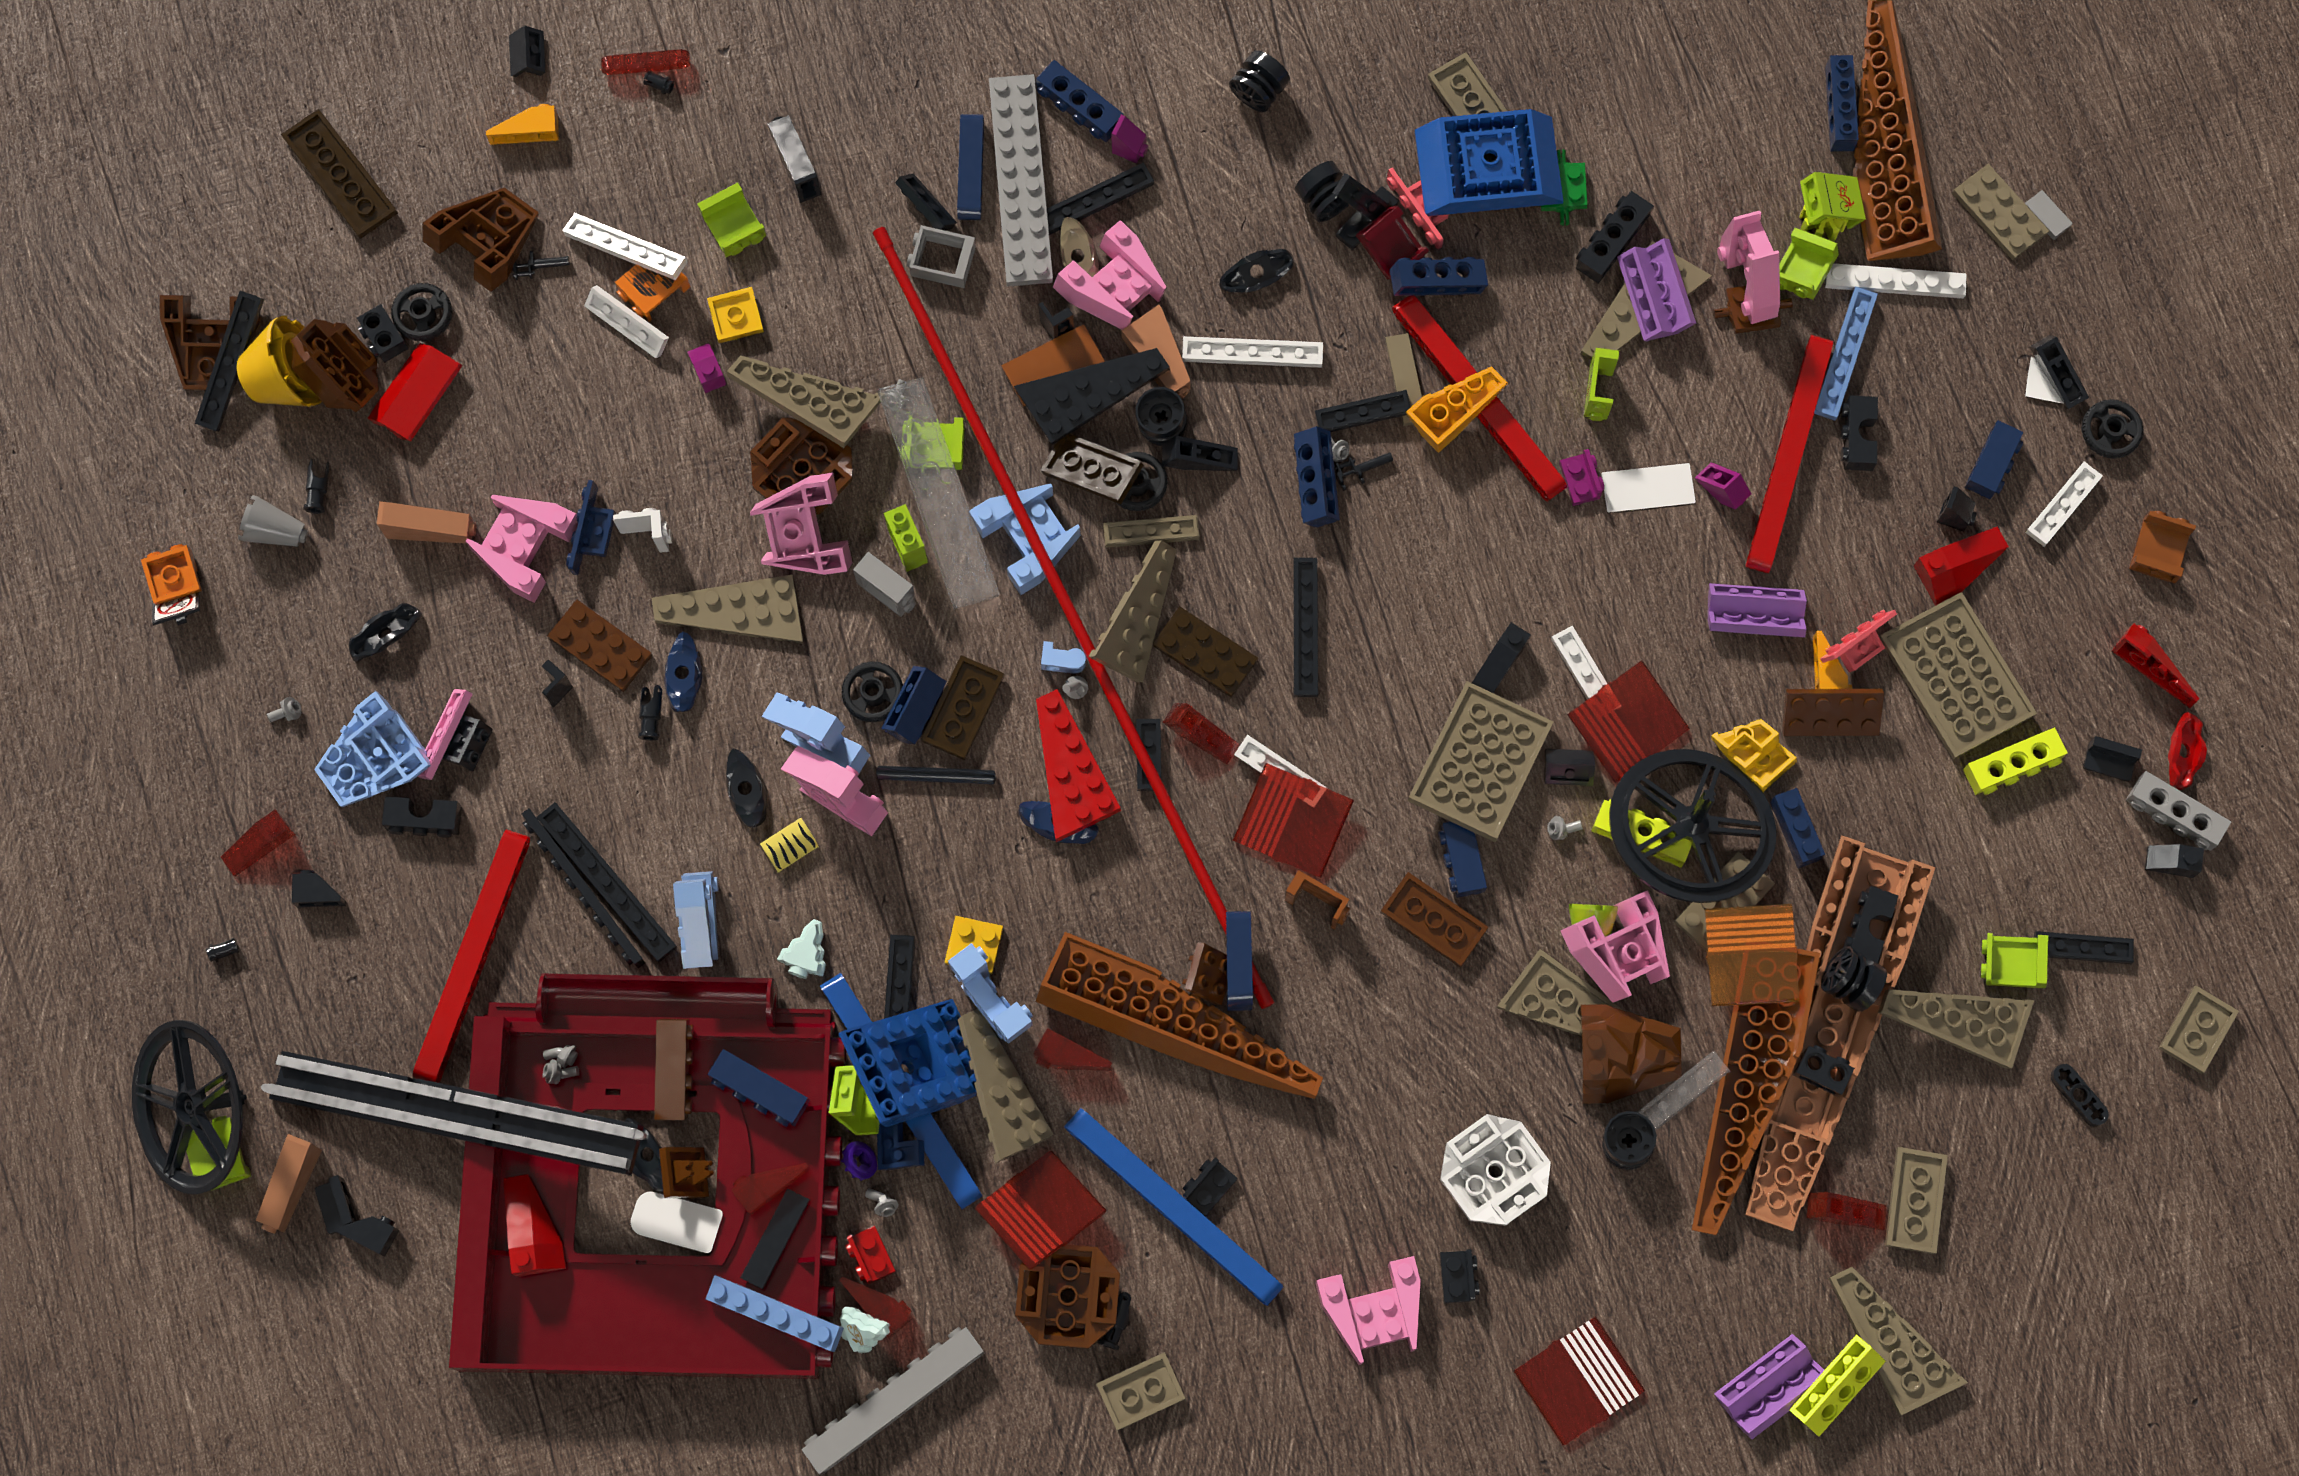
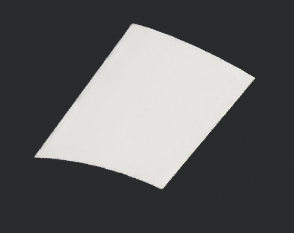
M2031 357L2025 396L2063 403L2035 357Z

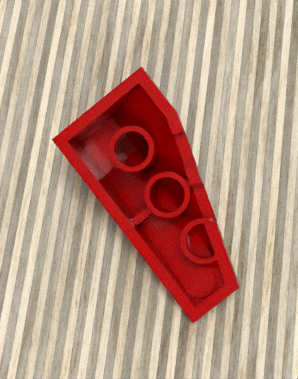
M1997 526L1919 557L1914 564V568L1936 606L1963 592L2009 546Z
M2133 623L2112 649V652L2191 708L2200 698L2155 638L2149 634V631L2145 627Z
M529 1174L503 1178L511 1273L516 1277L566 1269L563 1243Z

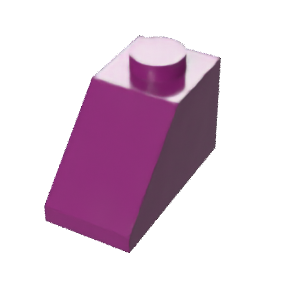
M1121 114L1111 134L1112 153L1137 164L1140 157L1144 158L1149 147L1147 137L1133 122Z
M709 343L687 352L704 393L726 385L723 373Z
M1712 462L1695 477L1696 481L1716 500L1735 510L1752 494L1740 473Z

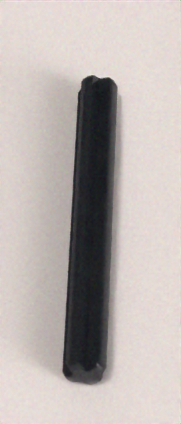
M878 766L876 776L879 780L995 784L996 781L994 770Z

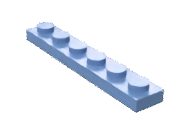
M1855 286L1814 414L1836 421L1878 295L1877 293Z
M715 1275L706 1296V1300L832 1352H835L844 1329L841 1326Z

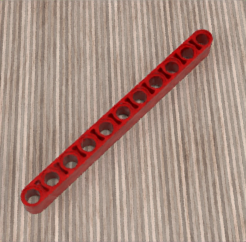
M1415 295L1407 296L1392 307V311L1399 322L1451 385L1478 373ZM1496 396L1476 417L1539 495L1548 502L1566 489L1567 484L1552 463Z
M1810 335L1748 554L1746 568L1767 574L1771 570L1834 341L1815 335Z
M506 829L501 837L414 1066L413 1079L436 1083L441 1081L530 845L529 836Z

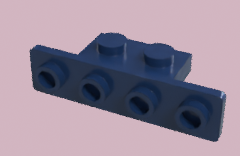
M588 480L587 487L583 488L582 509H579L577 512L578 526L577 530L572 534V552L568 554L566 565L570 572L577 576L583 554L606 557L614 524L613 515H616L614 510L594 507L598 486L593 480Z

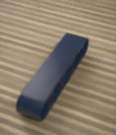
M960 114L958 220H981L984 114Z

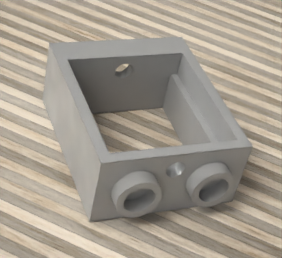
M921 225L919 233L915 232L912 243L915 246L913 254L910 253L907 259L910 275L965 288L976 248L975 237ZM926 241L962 249L955 274L920 266Z
M867 552L853 569L857 584L900 617L905 612L909 613L916 604L913 585L871 553Z

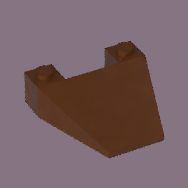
M504 187L445 208L432 215L422 223L423 242L439 254L455 242L477 257L474 260V280L492 292L508 279L539 212Z
M160 295V321L183 389L206 390L230 320L191 319V296ZM230 296V318L237 300L236 296ZM259 314V317H258L256 326H255V328H254V331H253V334H252V337H251L249 346L251 345V342H252V340H253V337H254V335H255V333H256V330H257V328H258V326H259V323H260V314Z

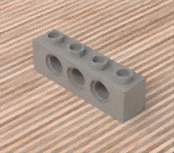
M2147 771L2138 778L2126 799L2137 811H2145L2157 823L2170 826L2177 835L2190 838L2195 841L2196 846L2204 848V850L2211 851L2218 846L2231 823L2230 820ZM2152 795L2160 799V805L2153 803ZM2173 808L2180 810L2181 818L2174 815ZM2194 821L2200 822L2203 830H2198L2194 825Z

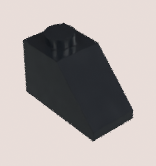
M1954 486L1942 504L1937 523L1964 532L1968 525L1972 526L1977 515V512H1974L1976 503L1960 488Z
M2181 844L2149 845L2147 847L2145 870L2194 878L2202 872L2204 848Z
M301 870L300 874H292V903L297 908L346 906V901L315 871Z
M382 1215L380 1220L371 1216L338 1227L336 1232L385 1257L399 1230L393 1227L394 1221Z

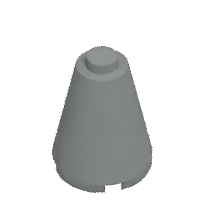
M252 495L250 499L255 501L253 505L247 504L240 525V530H243L244 533L243 536L238 535V540L296 547L300 543H305L308 530L305 529L304 523L262 498Z

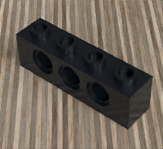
M1630 191L1627 197L1623 195L1615 206L1617 210L1614 214L1609 213L1602 223L1604 227L1601 231L1596 230L1589 240L1591 242L1587 249L1583 247L1576 257L1578 260L1576 269L1598 284L1616 262L1617 256L1622 254L1651 216L1654 205L1633 191ZM1628 216L1631 221H1624L1621 217ZM1614 233L1618 236V238L1612 239L1608 236V234ZM1600 250L1604 252L1605 255L1598 256L1595 253V251Z

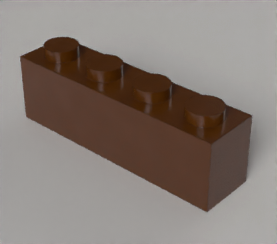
M690 1019L656 1020L654 1120H685L688 1118V1114L692 1113V1099H688V1089H692L693 1076L689 1074V1064L693 1063V1050H689V1040H693L694 1027L690 1025Z

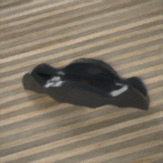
M1286 249L1261 250L1249 254L1222 275L1219 287L1229 292L1260 290L1278 281L1292 268L1294 263L1293 256ZM1259 265L1262 267L1263 275L1260 278L1252 277L1250 273L1252 266Z
M401 603L392 610L383 611L372 617L364 624L362 630L357 635L350 638L349 652L353 661L358 662L366 657L382 652L388 646L401 639L423 616L422 612L410 604ZM392 630L391 633L380 639L383 631Z
M733 748L729 753L726 768L728 796L733 809L742 823L749 828L757 827L766 819L767 795L764 782L754 763L742 751ZM744 782L752 785V791L747 795L739 793V786Z
M627 1118L625 1120V1122H630L643 1126L642 1124H640L632 1118ZM644 1127L643 1132L647 1135V1138L640 1140L633 1173L647 1181L652 1189L663 1192L659 1149L662 1147L656 1137ZM646 1147L651 1148L654 1152V1157L650 1162L643 1158V1150Z

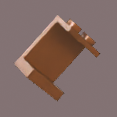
M2149 511L2143 519L2129 569L2175 584L2182 577L2184 570L2181 567L2189 536L2195 530L2196 525L2190 524L2188 520L2183 518L2175 519L2169 517L2161 511Z
M1298 870L1286 890L1284 901L1293 906L1303 889L1338 909L1333 917L1331 928L1335 930L1338 924L1343 925L1351 909L1348 907L1349 899Z

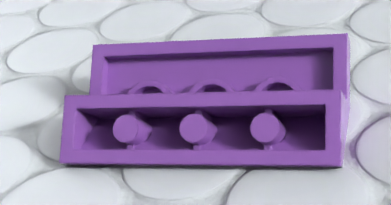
M1663 238L1647 248L1633 247L1617 256L1644 341L1678 334L1696 324L1669 239Z
M1709 583V630L1805 637L1806 625L1804 614L1807 602L1805 592L1798 589Z
M1791 1334L1714 1393V1395L1737 1426L1751 1439H1754L1789 1412L1790 1408L1823 1373L1824 1369L1813 1360L1807 1346Z

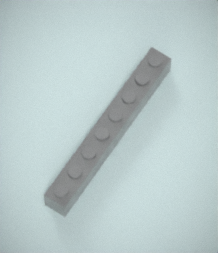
M958 1327L948 1335L949 1340L941 1345L938 1342L927 1350L929 1355L922 1360L919 1357L907 1365L909 1370L902 1375L896 1373L886 1381L888 1385L881 1391L879 1388L874 1389L866 1396L868 1399L860 1406L856 1403L846 1410L847 1416L842 1420L834 1419L824 1427L827 1431L819 1437L817 1434H814L804 1442L806 1446L801 1450L818 1474L822 1476L985 1354L966 1327L964 1329Z

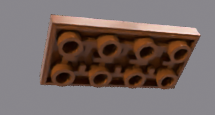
M1083 324L1001 365L1024 407L1026 405L1014 389L1015 385L1105 361Z

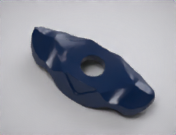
M686 632L680 633L676 638L665 664V690L670 706L675 712H685L693 707L696 694L702 683V665L697 646L693 638ZM686 667L689 670V675L685 679L677 678L675 676L677 668Z
M1027 801L1021 803L1018 811L1023 823L1039 835L1056 841L1054 826L1051 822L1052 811L1050 802ZM1094 824L1058 842L1089 843L1097 836L1098 826Z

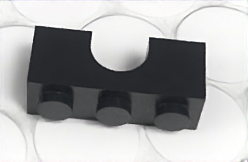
M1850 395L1846 403L1842 404L1841 416L1845 417V425H1842L1841 439H1845V447L1841 449V461H1844V470L1873 471L1877 465V441L1864 439L1859 433V428L1873 427L1878 419V397Z
M385 797L382 826L389 830L390 834L402 835L403 831L413 832V835L427 836V833H437L438 837L450 838L452 834L459 835L462 806L458 801L433 800L431 812L425 817L418 818L414 816V803L410 798Z
M1873 886L1862 891L1857 902L1858 905H1861L1859 912L1854 914L1850 927L1853 928L1851 937L1847 936L1843 948L1850 946L1858 953H1862L1866 959H1872L1878 963L1885 941L1875 938L1870 933L1869 923L1873 919L1884 922L1892 919L1899 895Z

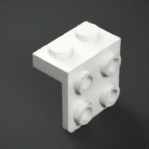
M646 508L642 512L635 513L627 510L613 515V521L620 533L652 531V538L659 552H669V544L672 543L671 529H668V523L665 521L660 510Z

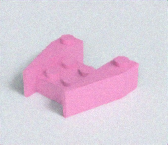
M1761 211L1734 217L1721 237L1720 247L1717 248L1720 261H1724L1727 269L1743 265L1745 268L1744 274L1747 284L1741 308L1744 316H1748L1751 324L1778 317L1780 307L1779 251H1773L1760 222Z
M1120 220L1104 234L1099 246L1112 261L1091 277L1073 260L1058 273L1053 288L1069 303L1123 330L1130 325L1133 318L1129 311L1148 294L1159 302L1165 292L1166 285L1137 235Z
M833 473L809 476L757 503L753 507L750 515H764L772 552L765 554L761 564L823 575L848 571L852 565L848 541L822 544L814 506L832 504L838 496Z
M492 495L493 503L497 508L501 509L500 514L482 545L468 538L466 543L513 593L535 603L546 582L540 573L528 567L548 532L567 542L571 540L572 534L578 526L577 515L556 503Z
M797 745L781 768L782 771L791 775L801 786L799 789L801 792L870 836L875 833L888 814L882 806L884 804L882 800L874 795L868 797L859 791L864 784L858 778L859 773L850 766L844 768Z
M1648 890L1614 905L1618 906L1617 914L1624 927L1617 932L1605 937L1595 915L1561 930L1570 953L1612 1003L1631 996L1632 994L1627 986V982L1643 974H1646L1650 984L1670 977L1658 911Z
M1414 1256L1389 1262L1388 1268L1394 1287L1392 1289L1347 1299L1341 1274L1316 1281L1321 1307L1358 1365L1364 1362L1361 1353L1363 1349L1407 1339L1410 1352L1416 1350L1420 1277Z

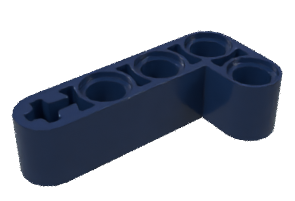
M1251 911L1226 912L1227 1011L1252 1010Z

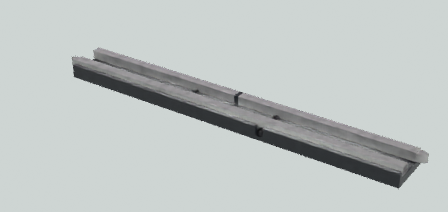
M282 1051L281 1055L277 1057L276 1065L281 1067L276 1085L263 1084L261 1086L264 1092L270 1094L269 1099L628 1176H632L640 1140L647 1138V1135L643 1132L644 1126L509 1097L505 1098L421 1079H413L407 1076Z

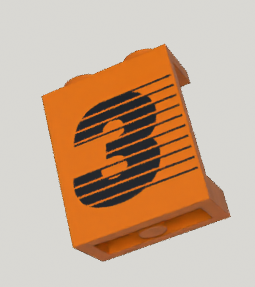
M639 265L633 266L615 282L618 289L616 293L624 303L628 301L633 306L631 308L632 311L640 317H644L648 322L652 320L650 312L679 288L684 293L690 288L688 278L682 272L676 280H673Z

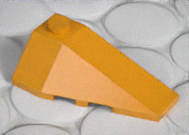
M1491 366L1466 377L1461 382L1454 385L1450 384L1438 392L1423 396L1406 411V414L1422 437L1439 453L1469 425L1508 383Z

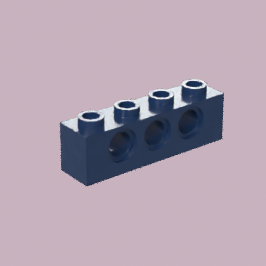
M1830 55L1825 66L1830 152L1854 151L1859 139L1853 55Z
M1055 60L1036 78L1037 91L1042 97L1051 99L1060 111H1066L1078 125L1087 127L1093 137L1096 139L1101 138L1107 143L1121 114L1124 115L1120 110ZM1059 87L1066 88V90L1062 92L1057 91L1056 89ZM1077 100L1084 102L1081 105L1074 104V102ZM1093 114L1101 115L1098 119H1094L1091 116Z
M1429 257L1420 260L1401 258L1390 269L1394 296L1481 294L1488 286L1484 259H1475L1474 257L1454 260L1452 257H1446L1441 260H1432Z
M1317 426L1295 433L1294 450L1297 460L1296 471L1299 479L1303 523L1318 528L1339 521L1331 433Z

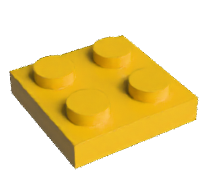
M752 287L707 298L719 343L764 332Z
M955 916L944 963L949 965L948 960L972 943L975 948L980 946L986 953L988 959L985 961L987 962L989 974H993L1003 926Z

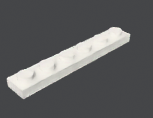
M574 213L562 230L565 236L673 280L677 279L688 263L684 256Z
M1833 264L1825 278V288L1854 290L1856 286L1871 292L1964 299L1966 296V273Z
M1183 336L1182 360L1183 362L1322 368L1323 342Z

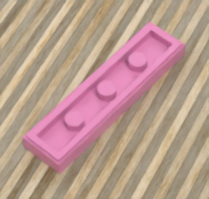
M453 690L425 749L431 766L417 777L428 780L433 779L472 697V693L469 691Z

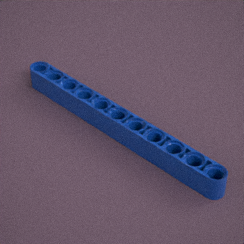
M841 973L820 985V988L847 1030L872 1022ZM930 1113L905 1121L916 1139L924 1141L926 1155L961 1209L966 1208L983 1197Z
M1080 1108L1066 1123L1064 1128L1264 1305L1268 1306L1284 1288L1276 1278L1086 1111Z

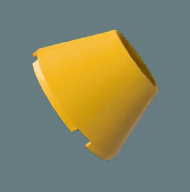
M288 316L277 317L270 322L238 358L237 373L240 383L247 395L257 403L308 407L318 405L322 401L292 369L294 346L291 340L304 326L297 320L291 321L287 319Z

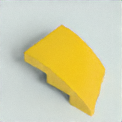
M1762 719L1750 722V724L1734 727L1732 731L1722 734L1717 732L1711 736V739L1722 753L1747 775L1762 792L1797 762V757L1779 743V733Z

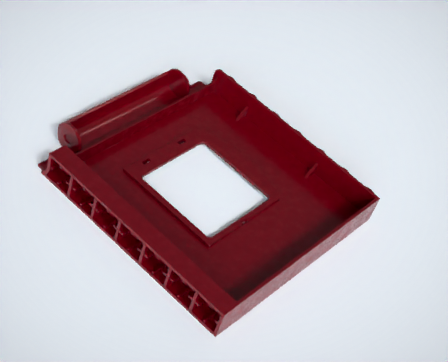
M542 973L539 979L536 1003L489 1002L488 1015L474 1016L469 1080L470 1090L581 1113L587 1110L655 1111L656 1020L690 1019V1025L694 1027L693 1040H689V1050H693V1063L689 1064V1074L693 1076L692 1089H688V1092H697V1097H688V1099H692V1112H712L720 1115L715 1209L721 1210L723 1216L713 1244V1252L710 1256L579 1254L575 1252L574 1245L580 1165L465 1141L449 1368L459 1372L819 1379L820 1367L832 1368V1351L706 1300L715 1275L821 1319L822 1316L834 1317L836 1288L835 1286H824V1267L836 1266L838 1259V1237L826 1236L827 1216H839L840 1186H829L828 1178L829 1166H841L842 1136H830L832 1115L829 1114L833 1088V1067L846 1066L847 1051L841 1038H835L836 1022H831V1009L778 1008V988L774 978ZM566 1045L576 1046L575 1052L578 1053L574 1064L572 1066L568 1065L566 1068L578 1066L579 1075L562 1078L558 1084L546 1083V1079L543 1078V1069L545 1064L550 1063L552 1059H544L543 1051L553 1048H564ZM723 1049L810 1100L795 1127L791 1124H788L787 1127L781 1125L774 1120L776 1116L770 1112H767L766 1115L754 1109L753 1106L755 1104L747 1099L745 1103L732 1096L734 1091L727 1087L721 1090L711 1084L713 1079L708 1076V1073ZM606 1090L620 1091V1095H606ZM529 1174L563 1243L566 1269L516 1277L511 1273L503 1178ZM788 1188L810 1199V1202L764 1290L740 1277Z

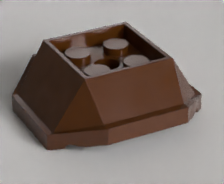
M313 319L291 340L294 346L292 369L327 408L352 409L354 412H357L379 390L376 373L378 368L377 358L345 323L336 322L333 324L325 320Z
M782 418L750 451L752 486L764 499L809 476L833 473L838 495L853 480L852 449L848 445L844 448L797 419ZM801 467L809 468L804 474L797 473ZM830 504L814 506L815 513L821 514Z
M1053 1243L1058 1249L1054 1252L1048 1244H1045L1044 1246L1052 1253L1049 1257L1040 1248L1039 1251L1046 1258L1042 1261L1034 1253L1033 1256L1040 1264L1036 1266L1030 1258L1020 1264L1015 1316L1038 1345L1089 1349L1116 1325L1120 1273L1098 1247L1064 1244L1060 1248L1058 1244ZM1065 1290H1072L1075 1293V1299L1070 1303H1065L1061 1299V1294Z

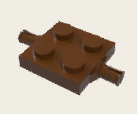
M1746 286L1727 288L1725 290L1726 308L1713 309L1714 319L1728 317L1732 323L1734 334L1779 328L1781 326L1779 312L1776 318L1753 324L1750 323L1748 316H1744L1741 308V303L1744 302ZM1792 298L1780 300L1779 309L1793 307Z

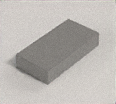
M2043 190L2025 203L2048 228V235L2053 240L2073 224Z

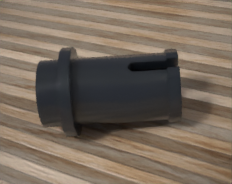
M651 71L645 74L644 79H647V81H643L644 85L658 89L662 94H670L672 92L674 81L671 80V77L665 78Z
M235 938L214 946L210 944V947L206 948L210 962L216 961V963L223 957L240 952Z

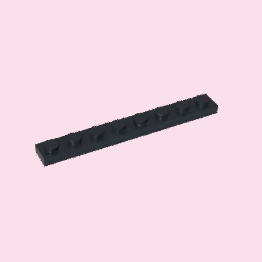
M556 802L537 816L541 824L658 963L677 948L676 944Z
M530 808L521 813L526 819L522 824L530 834L535 832L540 839L536 842L544 853L549 850L554 858L550 861L558 871L563 869L568 875L565 881L571 889L578 888L582 894L578 898L586 909L589 907L593 908L596 914L592 917L601 928L603 926L608 928L610 931L607 935L615 947L620 944L624 950L621 955L629 966L633 963L638 969L646 962Z

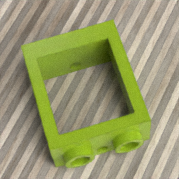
M906 504L885 512L884 517L888 533L906 572L927 564L925 546Z

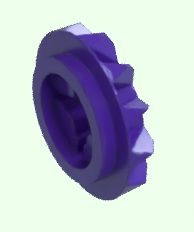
M859 1141L851 1142L841 1152L843 1154L841 1162L845 1164V1171H849L852 1178H859L862 1181L869 1179L875 1174L877 1158L874 1151L867 1144ZM858 1156L860 1158L859 1162L862 1164L860 1166H857V1160L855 1159Z

